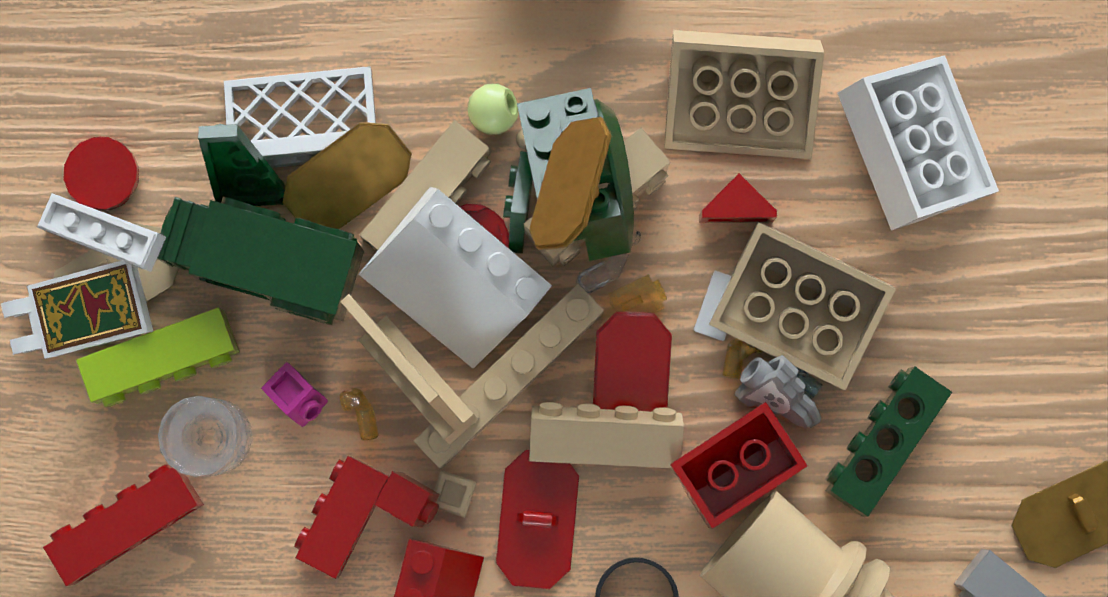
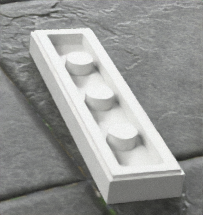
M53 193L37 226L44 231L149 272L152 271L166 239L165 236Z

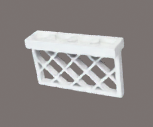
M371 66L224 81L226 125L238 124L240 127L247 120L260 130L251 142L272 168L303 165L350 130L344 122L356 109L367 117L369 123H376ZM364 78L365 89L355 100L341 89L349 79ZM322 82L330 90L317 103L304 92L313 83ZM286 86L294 93L280 107L268 95L276 87ZM250 90L257 97L243 110L234 103L233 91ZM336 94L350 104L338 119L324 109ZM299 98H302L313 107L312 111L302 122H299L287 112ZM365 99H366V108L361 105V103H362ZM263 101L277 111L264 126L250 116ZM235 111L240 115L236 120ZM319 113L333 123L323 134H315L307 128ZM282 117H285L296 128L288 137L278 138L270 130ZM339 128H340L341 130H343V132H336V131H337Z

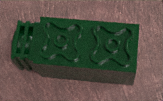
M175 197L162 225L160 234L165 236L166 239L157 259L168 266L189 270L188 273L190 275L199 277V280L202 282L271 301L270 306L275 307L276 310L332 325L334 319L344 321L347 309L340 301L348 294H352L364 250L357 242V239L353 238L354 234L300 218H295L294 224L286 222V219L282 218L278 212L252 206L234 199L223 197L221 203L210 200L209 206Z

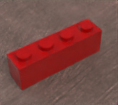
M168 464L159 467L148 475L150 481L140 488H137L135 484L125 488L115 495L118 501L107 508L103 504L98 505L83 515L85 519L83 523L75 528L68 524L50 535L52 542L43 548L65 586L79 583L204 505L182 467L174 466L170 468Z

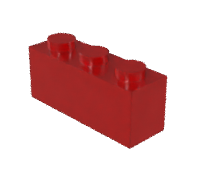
M347 456L345 462L339 459L329 477V480L334 483L328 495L321 493L311 513L316 515V518L311 528L304 527L294 544V547L299 549L295 558L335 579L339 578L376 507L374 504L389 475L352 456Z

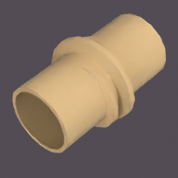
M777 491L766 497L745 518L713 555L700 574L723 597H895L885 588L889 579L890 567L884 561L875 559L863 565L867 551L863 544L858 541H851L840 548Z

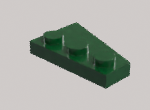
M238 124L199 126L198 140L216 202L221 203L223 197L252 206L284 205L283 198L286 185Z

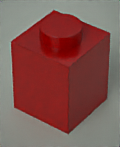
M392 471L374 505L411 527H423L425 523L429 524L435 517L439 509V504L436 501L440 494L402 472Z

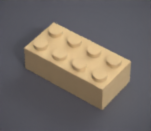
M642 127L624 141L631 178L633 209L637 206L638 197L646 191L650 196L666 182L665 179L668 177L667 170L670 165L669 159ZM609 183L598 184L599 189L605 188ZM531 217L524 223L525 235L535 245L529 231ZM585 239L573 241L567 248L540 250V253L552 267L559 262L565 266L579 255L580 245Z

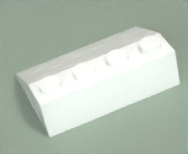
M945 55L864 77L837 93L891 231L999 191Z
M432 187L425 192L358 274L471 368H475L529 315L552 286L444 193Z

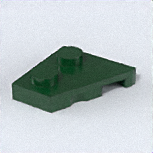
M520 151L518 166L511 165L508 187H513L514 193L513 196L506 195L503 213L504 218H510L509 249L513 253L523 254L524 223L528 220L533 183L528 154L525 151Z

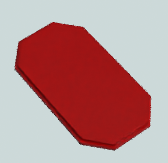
M616 311L596 331L593 404L599 406L600 409L615 410L618 406H632L637 408L638 411L653 412L656 408H668L672 334L655 313Z
M525 450L505 468L496 564L512 586L551 589L571 570L579 475L570 463L529 461L530 450Z

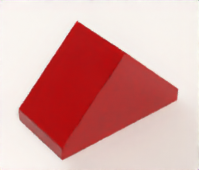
M738 173L701 211L699 223H757V221L760 223H773L777 218V210Z

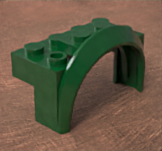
M591 88L517 103L537 199L555 140L573 121L596 117L604 119L612 136L599 184H609L607 187L599 189V195L593 202L588 224L574 241L585 239L589 261L630 253L634 229L633 195L625 144L615 112L599 99H593Z

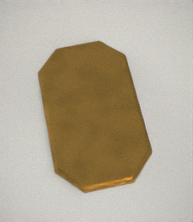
M602 117L571 122L553 143L529 227L530 234L539 251L567 248L588 224L594 199L599 195L598 184L612 136Z
M359 122L287 176L283 204L295 218L340 229L404 182L408 177L412 152L389 124Z
M1107 460L1021 500L1011 526L1027 560L1057 568L1108 544Z

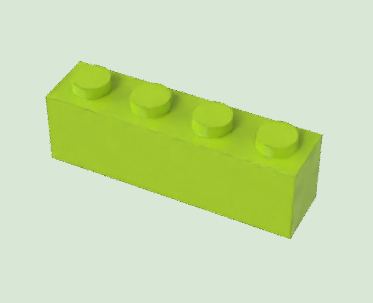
M218 307L76 359L90 402L103 403L104 407H110L126 401L125 394L136 390H139L140 394L155 391L161 388L160 381L174 377L175 381H181L197 374L196 368L210 364L211 368H217L232 362L231 355L239 353V349L226 312Z

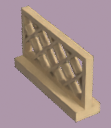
M350 294L340 301L367 331L358 341L449 445L478 420L387 316L376 324Z

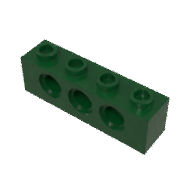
M916 366L908 368L906 372L902 369L899 370L888 386L893 391L884 403L879 400L868 415V419L872 422L863 434L858 431L847 446V450L851 453L843 465L837 462L825 479L830 483L825 491L862 517L870 515L952 394V391ZM903 398L909 399L914 405L915 411L910 419L901 417L898 412V403ZM882 429L890 431L894 437L893 446L889 450H883L877 444V434ZM861 460L868 461L873 467L872 477L865 482L860 480L855 472L856 465Z

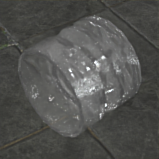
M195 396L184 398L170 407L161 420L158 439L160 451L171 467L181 474L194 477H211L228 474L242 464L250 451L252 432L250 422L243 410L231 401ZM206 430L216 431L213 435L214 444L205 443L208 439Z

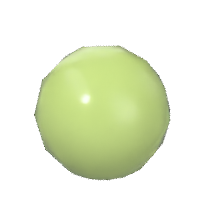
M485 84L475 90L468 102L469 120L477 130L487 135H500L507 131L518 118L517 101L513 92L500 84Z

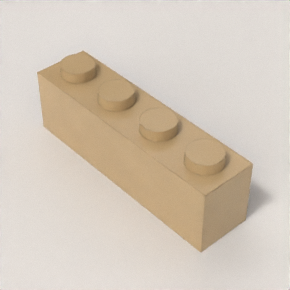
M454 120L361 232L360 237L378 251L430 187L439 189L455 204H458L467 192V189L464 187L472 176L479 178L490 165L491 161L488 159L490 148Z
M544 402L540 406H532L529 461L671 468L670 464L682 457L683 416L682 413H676L675 410L670 408H656L653 412L638 411L637 408L632 406H618L615 410L600 409L599 406L594 404H581L577 408L562 407L561 404L556 402Z

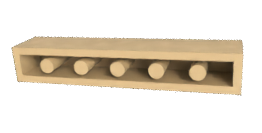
M577 284L459 397L478 418L472 426L449 445L430 424L414 442L440 469L445 467L603 315L604 310Z

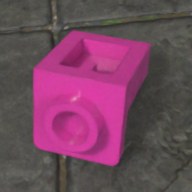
M287 361L261 387L268 397L301 427L314 420L328 402L324 395L317 391Z

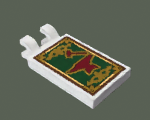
M124 261L28 285L29 297L1 303L4 318L28 314L33 335L10 340L13 355L42 349L46 359L153 332L138 267Z

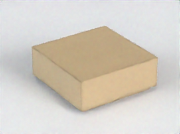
M441 470L434 489L435 492L440 494L436 501L439 504V509L465 518L477 482Z

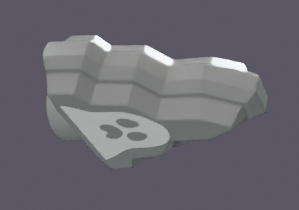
M783 355L772 359L768 363L761 357H758L746 366L740 378L742 384L735 391V396L739 401L748 407H758L766 402L774 414H781L793 424L804 428H812L821 421V415L815 402L804 393L805 384L797 377L798 369Z

